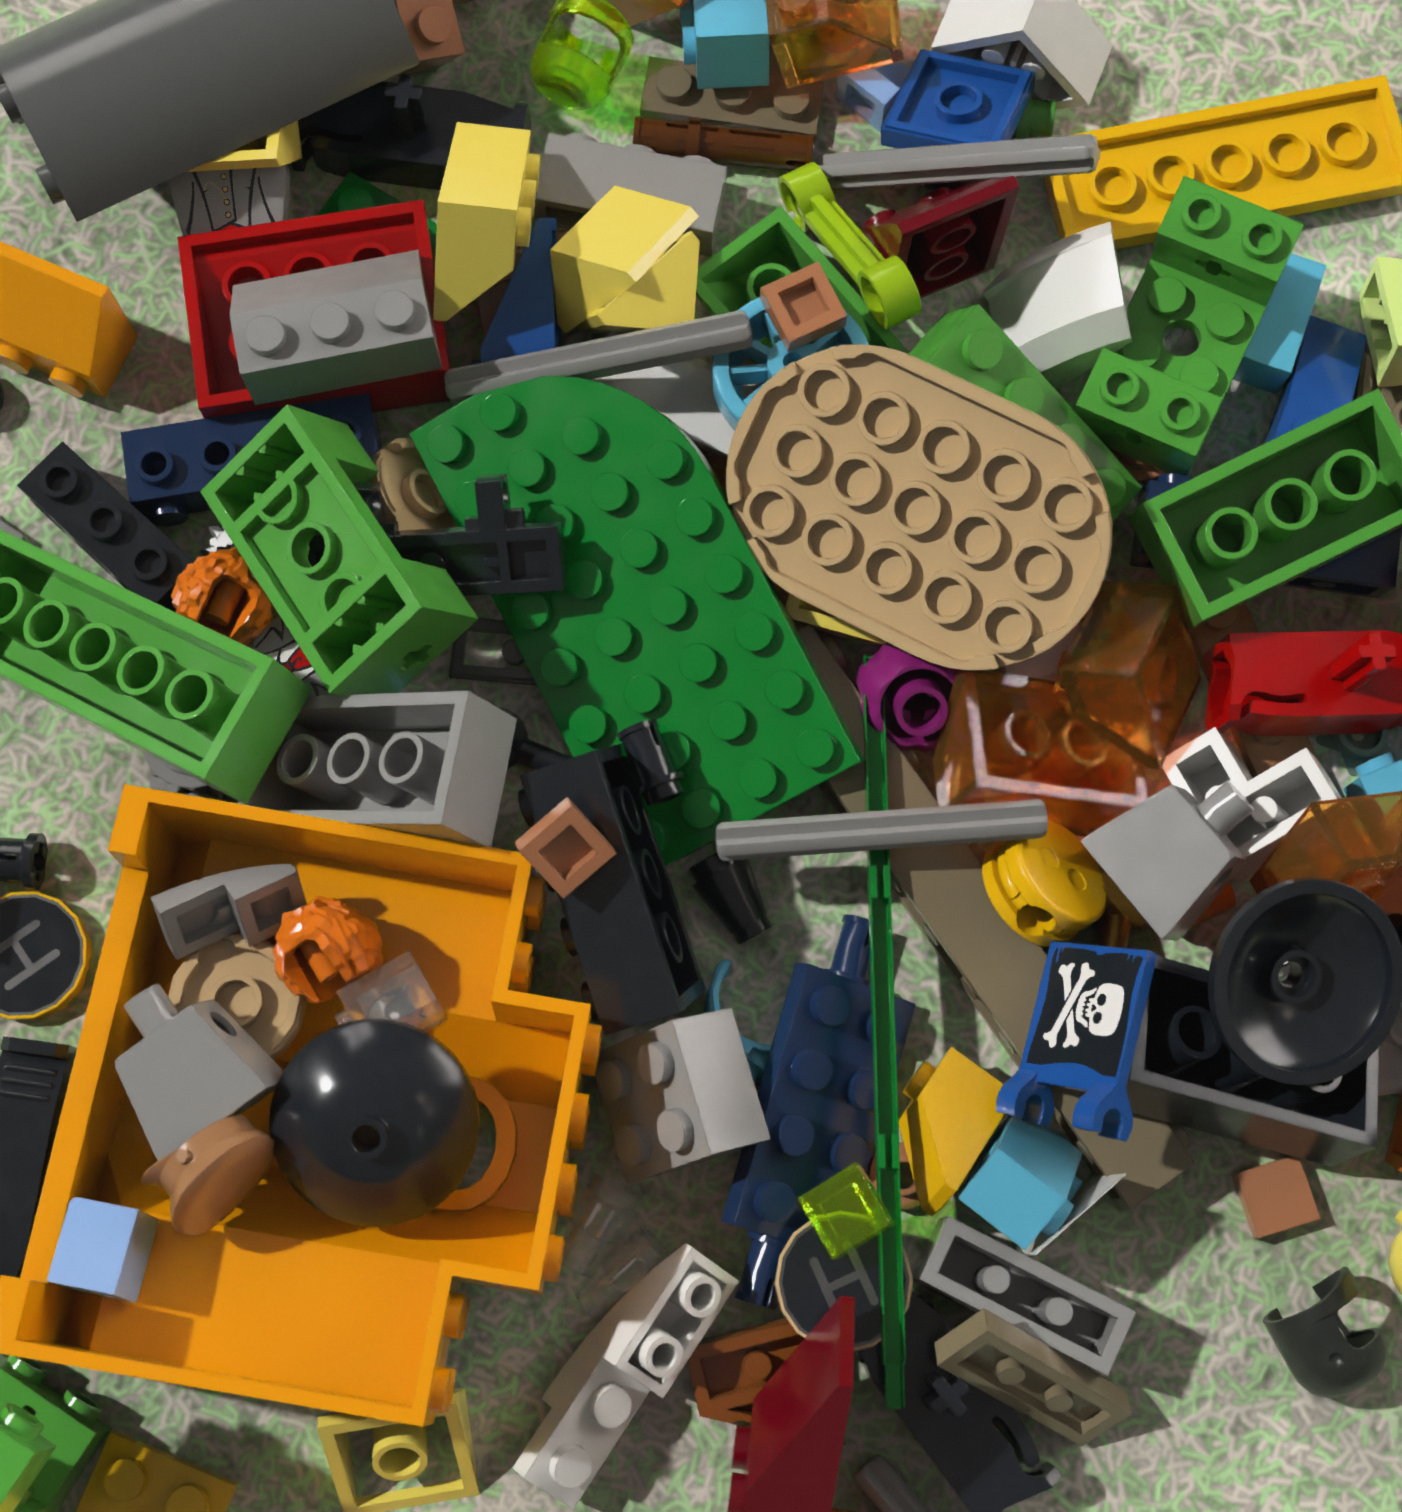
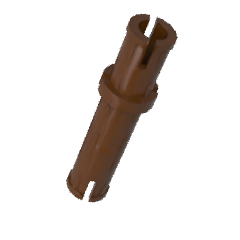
M635 116L632 144L644 145L653 149L656 153L684 158L689 155H697L708 158L714 163L793 171L812 161L814 134H790L769 130L702 124L701 118L689 117V122Z

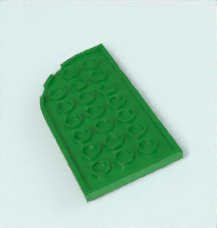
M541 376L475 394L409 433L456 527H465L464 520L467 517L478 516L475 480L481 475L507 474L511 508H524L526 523L561 521L567 579L565 589L561 591L491 594L573 757L622 744L617 736L619 732L636 723L657 719L659 731L676 771H683L686 777L681 782L684 794L654 807H648L644 799L666 867L716 841V828L721 822L756 820L865 761L773 583L762 571L746 540L748 539L734 515L732 505L728 504V497L705 456L690 437L670 418L631 394L601 382L577 377Z

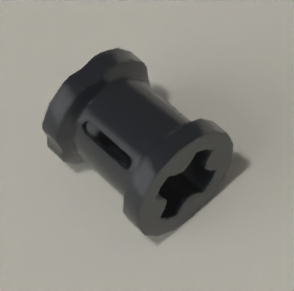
M29 833L26 839L0 837V882L22 883L26 890L37 891L41 889L45 878L48 854L47 840L43 833Z

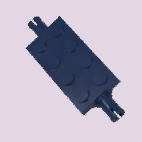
M848 914L843 916V925L830 969H822L809 963L795 964L758 1091V1098L771 1139L741 1150L721 1222L748 1230L746 1237L752 1239L740 1285L734 1298L772 1310H776L777 1293L774 1282L778 1259L790 1236L817 1216L838 1211L858 1214L876 1150L871 982L867 980L870 971L869 919ZM894 996L896 1067L898 1070L916 1004Z

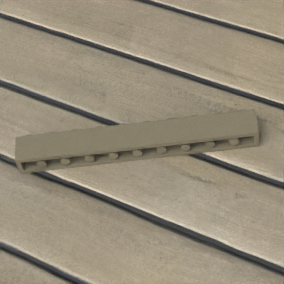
M809 624L798 633L864 758L863 716L860 711V693L843 671L847 667V661L831 637L825 635L820 639ZM886 737L888 810L951 805L941 791L936 789L930 793L916 772L921 769V765L913 750L901 751L895 743ZM864 762L819 785V788L838 814L866 812ZM966 843L889 849L891 890L1019 1069L1048 950L1044 952L1041 946L1033 944L1018 935L1006 924L992 905L982 877V863L986 852L979 844L971 843L968 845ZM1050 1086L1054 1098L1053 1118L1072 1145L1083 1152L1082 1159L1094 1176L1108 1177L1109 1175L1126 1173L1118 1183L1106 1192L1118 1209H1132L1195 1164V1161L1185 1149L1191 1145V1141L1182 1126L1132 1113L1133 1126L1126 1142L1099 1136L1097 1132L1081 1130L1072 1125L1074 1108L1078 1100L1086 1092Z

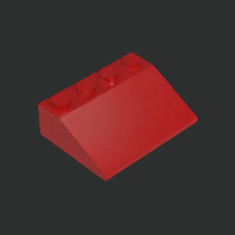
M423 199L177 237L198 409L204 419L281 407L287 404L294 405L365 393L370 394L376 412L450 400L445 390L444 375L445 372L453 367L445 321L433 320L442 369L255 405L240 376L230 321L233 285L419 250L433 319L435 261Z

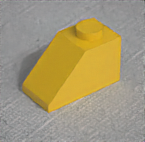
M950 1047L935 1067L926 1060L919 1066L902 1091L912 1100L898 1120L921 1209L931 1217L957 1192L1004 1114L996 1112V1099L1003 1083L953 1047Z

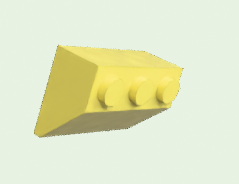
M457 122L437 205L433 320L447 321L513 271L517 246L529 247L531 222L534 218L541 154L529 153L531 130Z

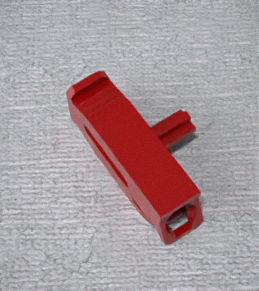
M1388 630L1228 633L1203 655L1205 669L1209 676L1204 723L1208 731L1216 727L1223 734L1230 727H1233L1238 731L1260 736L1372 734L1385 729L1391 730L1396 726L1402 727V633Z

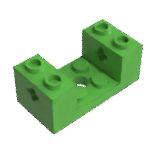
M1183 176L1157 231L1151 258L1127 307L1132 342L1116 352L1102 348L1075 406V412L1106 447L1168 474L1188 476L1291 256L1304 224ZM1186 328L1197 337L1198 349L1188 356L1173 355L1164 346L1163 336L1171 329Z
M287 404L200 492L328 692L337 695L399 693L479 618L446 569L403 559L353 485V483L369 482L379 470L348 424ZM320 532L325 542L324 554L316 565L311 566L308 561L309 542L313 536Z
M0 1354V1512H57L112 1428L98 1419L103 1409L93 1399L72 1388H68L64 1395L42 1381L47 1374V1370L34 1359L11 1355L7 1357L4 1354ZM34 1409L36 1413L33 1416L27 1410Z

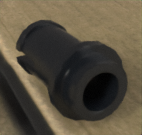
M657 719L636 723L622 730L617 735L619 741L623 744L639 787L634 791L636 797H644L648 807L664 804L684 794L681 782L686 778L683 771H676L659 731Z

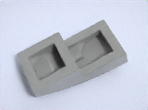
M293 864L263 865L222 872L176 886L150 897L166 943L176 960L236 932H240L248 946L251 947L277 934L283 913L296 910L302 905H307L298 871Z

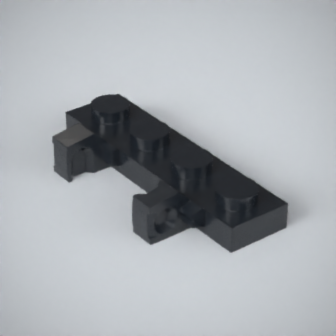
M507 474L481 475L475 480L478 516L467 517L464 520L465 527L398 531V521L384 522L380 482L353 483L401 557L446 569L463 596L561 591L567 585L561 521L526 523L524 508H511ZM322 535L313 536L309 542L308 561L311 566L316 565L324 554L325 542Z

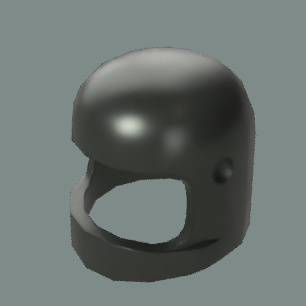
M1345 1266L1312 1287L1321 1300L1318 1303L1286 1318H1282L1278 1308H1275L1262 1321L1294 1378L1308 1392L1319 1397H1340L1361 1389L1378 1376L1384 1366L1387 1355L1386 1342L1381 1330L1377 1328L1358 1331L1350 1330L1344 1326L1337 1315L1338 1310L1355 1298L1360 1291V1287L1351 1271Z

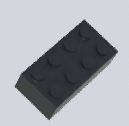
M623 744L594 750L519 775L523 789L518 792V802L523 818L530 828L568 797L605 837L616 852L611 859L564 899L558 894L565 917L560 920L562 938L570 955L573 957L578 955L586 978V981L582 982L581 985L582 998L584 1003L591 1004V1019L600 1021L605 1036L681 1013L706 988L643 797L637 798L634 792L639 787ZM545 880L547 888L552 893L556 892L555 889Z
M1157 956L1126 1087L1132 1113L1327 1166L1336 1165L1377 1148L1379 1047L1357 1068L1331 1081L1311 1085H1292L1269 1079L1240 1062L1227 1048L1218 1034L1209 1007V970Z

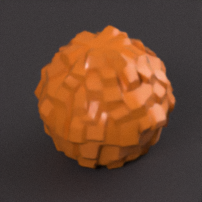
M236 547L218 549L217 552H210L207 556L198 557L194 563L187 564L186 569L177 576L176 584L171 594L172 604L176 608V613L245 646H249L270 626L273 620L270 610L272 607L271 601Z
M322 896L314 898L307 905H302L296 910L283 913L281 925L275 937L277 944L272 950L275 962L274 969L278 980H282L294 996L306 998L312 1004H320L332 1000V997L340 994V991H350L367 977L375 974L383 964L381 952L383 941L377 931V925L371 918L366 917L365 914L360 913L356 908L348 906L346 902Z

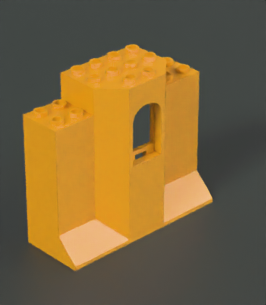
M124 784L108 847L111 855L122 865V870L20 1278L5 1275L0 1277V1354L421 1427L432 1425L435 1421L436 1412H449L457 1369L445 1367L450 1338L463 1339L470 1305V1297L459 1293L461 1282L543 1296L546 1281L554 1283L559 1281L565 1241L564 1236L556 1235L559 1216L572 1218L578 1186V1171H576L577 1165L569 1164L571 1149L584 1151L590 1119V1095L581 1093L584 1075L593 1077L596 1075L602 1042V1026L591 1024V1004L529 994L535 957H532L533 944L526 942L529 930L541 931L547 900V892H544L545 879L536 876L535 868L520 852ZM293 864L298 871L307 904L318 896L336 898L338 901L346 902L348 906L356 908L360 913L371 918L377 925V931L383 941L381 948L383 956L382 966L375 974L367 977L357 987L348 992L340 991V994L333 996L332 1000L320 1004H312L306 999L307 1005L301 1030L288 1049L273 1060L284 1071L297 1052L317 1035L342 1023L368 1019V1013L372 1005L382 996L402 989V982L405 979L404 991L406 994L407 987H410L408 991L410 1003L416 1010L424 1012V1014L417 1013V1015L428 1020L426 1022L418 1018L411 1025L433 1035L455 1054L472 1081L478 1102L487 1107L494 1119L496 1147L491 1164L483 1177L467 1189L454 1190L441 1204L418 1218L396 1225L362 1226L332 1218L306 1202L286 1180L274 1155L273 1162L264 1178L235 1210L206 1233L195 1236L175 1231L170 1214L171 1197L163 1187L147 1186L141 1183L145 1171L158 1160L153 1153L115 1068V1060L144 1038L123 1008L124 1004L141 991L157 983L161 985L168 996L173 976L187 958L185 956L176 960L166 943L150 897L176 886L222 872L263 865ZM276 935L266 939V941L276 946ZM274 1091L241 1114L247 1117L257 1130H261L269 1136V1115ZM74 1197L139 1209L158 1219V1228L137 1303L74 1291L47 1282L67 1209L71 1199Z

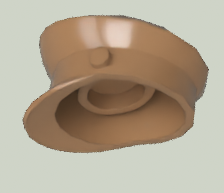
M243 1115L228 1116L210 1124L193 1135L177 1150L155 1162L145 1171L141 1183L147 1186L163 1187L171 1197L170 1214L175 1231L191 1236L204 1234L232 1213L264 1178L273 1162L275 1141L263 1131L257 1130L247 1117Z

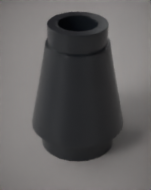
M716 852L689 868L696 883L691 885L692 888L717 916L729 933L733 934L738 945L752 939L772 926L766 916L767 912L749 859L724 861L719 858Z

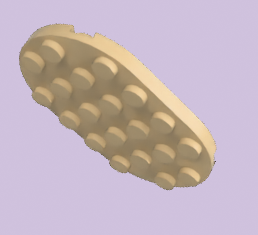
M840 345L813 353L796 362H791L767 380L756 392L739 419L731 440L726 469L728 504H732L734 515L748 539L746 542L762 571L777 585L797 598L933 664L961 670H990L1018 663L1039 655L1063 639L1080 622L1093 604L1105 579L1112 548L1111 511L1100 476L1082 448L1065 431L1037 413L905 352L874 345Z

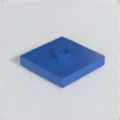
M921 49L881 127V145L893 148L1011 140L1034 91L1035 72Z

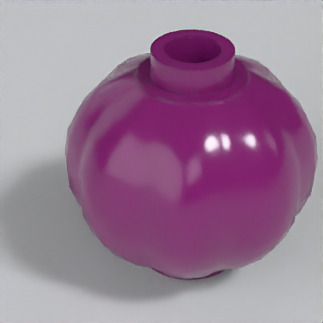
M888 642L882 644L872 657L866 659L865 666L862 663L859 667L856 683L860 693V711L862 716L863 696L865 694L867 723L882 733L884 721L881 715V701L884 695L886 737L895 743L901 751L911 749L923 753L936 751L945 746L950 737L962 731L971 719L973 712L971 697L975 687L971 670L954 669L933 664Z

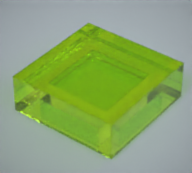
M854 1162L797 1198L832 1260L842 1258L895 1225L894 1220L863 1167L857 1162Z

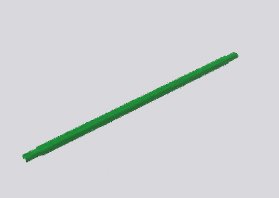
M864 655V657H863V664H864V666L866 665V659H868V658H870V657H872V656H866V655ZM865 694L863 696L866 812L888 810L884 695L881 701V715L884 721L882 733L867 723ZM883 849L867 851L882 1365H884L885 1407L888 1409H901L902 1407L905 1408L904 1365H906L900 1157L890 850Z

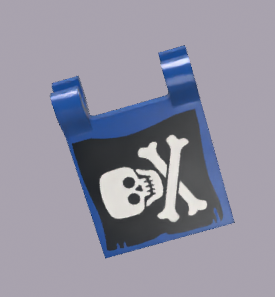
M1051 942L1020 1068L1001 1087L996 1099V1112L1022 1118V1121L1048 1127L1054 1113V1098L1050 1086L1084 1091L1086 1093L1078 1100L1073 1111V1127L1097 1132L1099 1136L1126 1142L1133 1126V1114L1126 1087L1158 954L1149 950Z

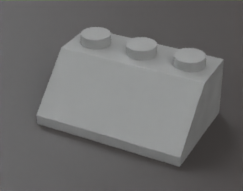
M419 250L233 285L230 321L239 373L255 405L442 369Z

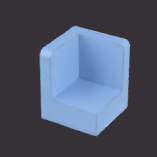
M883 23L839 68L836 90L837 99L880 133L881 127L910 71L908 66L891 54L894 29L886 23Z
M74 1197L71 1199L67 1209L47 1282L74 1291L137 1303L158 1228V1219L139 1209Z

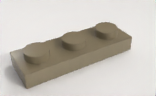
M649 56L640 116L656 120L689 122V117L701 118L702 124L769 130L790 134H814L813 143H815L824 81L769 74V86L697 89L695 64L684 65V61Z
M985 1308L934 1342L937 1366L1080 1446L1085 1445L1132 1415L1126 1390Z

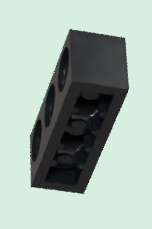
M62 441L17 486L47 518L123 588L176 612V608L172 604L171 594L175 587L177 576L186 569L187 564L194 563V561Z

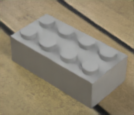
M470 691L308 696L246 805L492 847L517 719Z

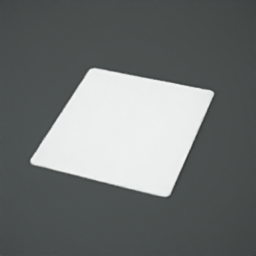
M1126 1173L1109 1175L1108 1177H1092L1070 1200L1074 1207L1055 1234L1047 1237L1040 1232L1026 1250L1017 1244L1012 1249L1024 1255L1038 1254L1118 1183Z

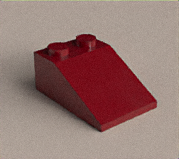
M1015 176L970 182L953 190L949 187H941L926 194L914 206L896 212L894 209H888L873 215L859 229L885 259L896 255L905 263L915 281L921 299L994 269L1020 186Z
M840 1296L754 1397L749 1427L736 1425L731 1468L744 1470V1473L732 1472L727 1512L832 1511L853 1393L855 1297Z

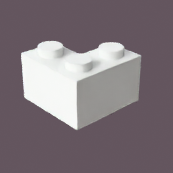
M950 0L931 49L945 54L1035 72V88L1032 99H1056L1055 110L1090 104L1113 44L1075 0Z
M1214 727L1158 760L1172 785L1174 784L1186 789L1199 804L1228 780L1254 808L1250 815L1226 834L1246 858L1244 865L1232 878L1238 883L1354 818L1322 764L1307 748L1302 749L1253 778L1233 743Z

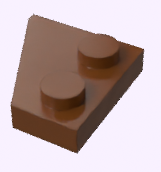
M783 1318L702 1338L687 1361L699 1415L731 1424L736 1421L750 1424L754 1397L799 1346L804 1337L796 1333L788 1320Z

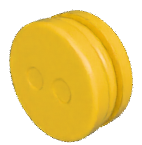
M1048 819V830L1044 837L997 841L984 855L982 877L992 905L1012 930L1033 944L1049 947L1053 941L1066 943L1077 935L1080 930L1096 922L1105 911L1107 894L1103 889L1105 884L1102 881V872L1096 860L1071 831Z

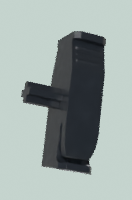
M400 75L398 83L382 81L298 120L300 143L306 137L307 139L301 146L302 159L292 162L291 165L293 170L304 172L307 161L313 156L318 168L337 176L346 177L349 171L369 182L441 190L457 122L531 130L529 104L516 102L514 109L465 91L416 86L411 76Z
M3 1036L0 1056V1277L5 1275L20 1278L77 1048L59 1043Z
M911 1290L909 1308L904 1315L906 1365H904L905 1408L893 1409L969 1512H1002L1003 1509L1053 1488L1063 1477L1054 1465L1045 1462L1036 1470L1024 1471L1017 1460L1018 1457L1021 1463L1031 1468L1040 1462L1037 1448L1015 1410L937 1366L934 1342L952 1331L953 1328L942 1315L933 1309V1304L925 1302L922 1295L915 1294ZM880 1341L874 1347L857 1350L858 1355L856 1358L862 1363L866 1374L885 1398L884 1365H882ZM994 1417L997 1418L1012 1441L1015 1452L1004 1435L993 1425L992 1419Z

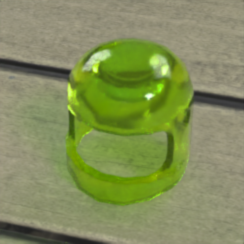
M556 0L530 59V73L533 84L548 101L566 110L583 112L595 109L608 97L634 45V36L631 28L619 10L605 0ZM564 13H573L596 21L617 37L620 51L605 50L598 65L592 59L579 52L584 42L565 28L559 16Z

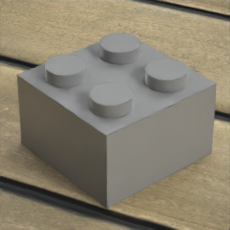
M732 1008L674 1019L600 1050L596 1070V1083L604 1101L614 1137L615 1151L621 1161L627 1184L690 1167L771 1139Z

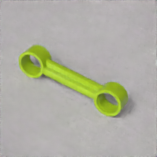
M815 162L805 164L778 178L781 199L788 212L793 211L796 217L793 218L795 223L804 233L812 230L857 283L869 313L881 329L887 330L921 313L920 295L905 263L896 255L887 259L883 257L836 203L825 174Z

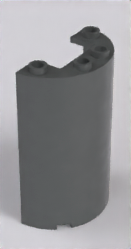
M100 0L0 45V102L13 124L16 122L19 125L26 124L46 164L35 170L52 203L55 205L65 200L75 220L78 222L415 67L420 62L393 0Z

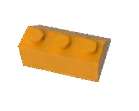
M0 241V363L22 374H28L31 367L50 375L48 380L54 386L72 396L82 398L87 390L105 398L138 337L109 287Z

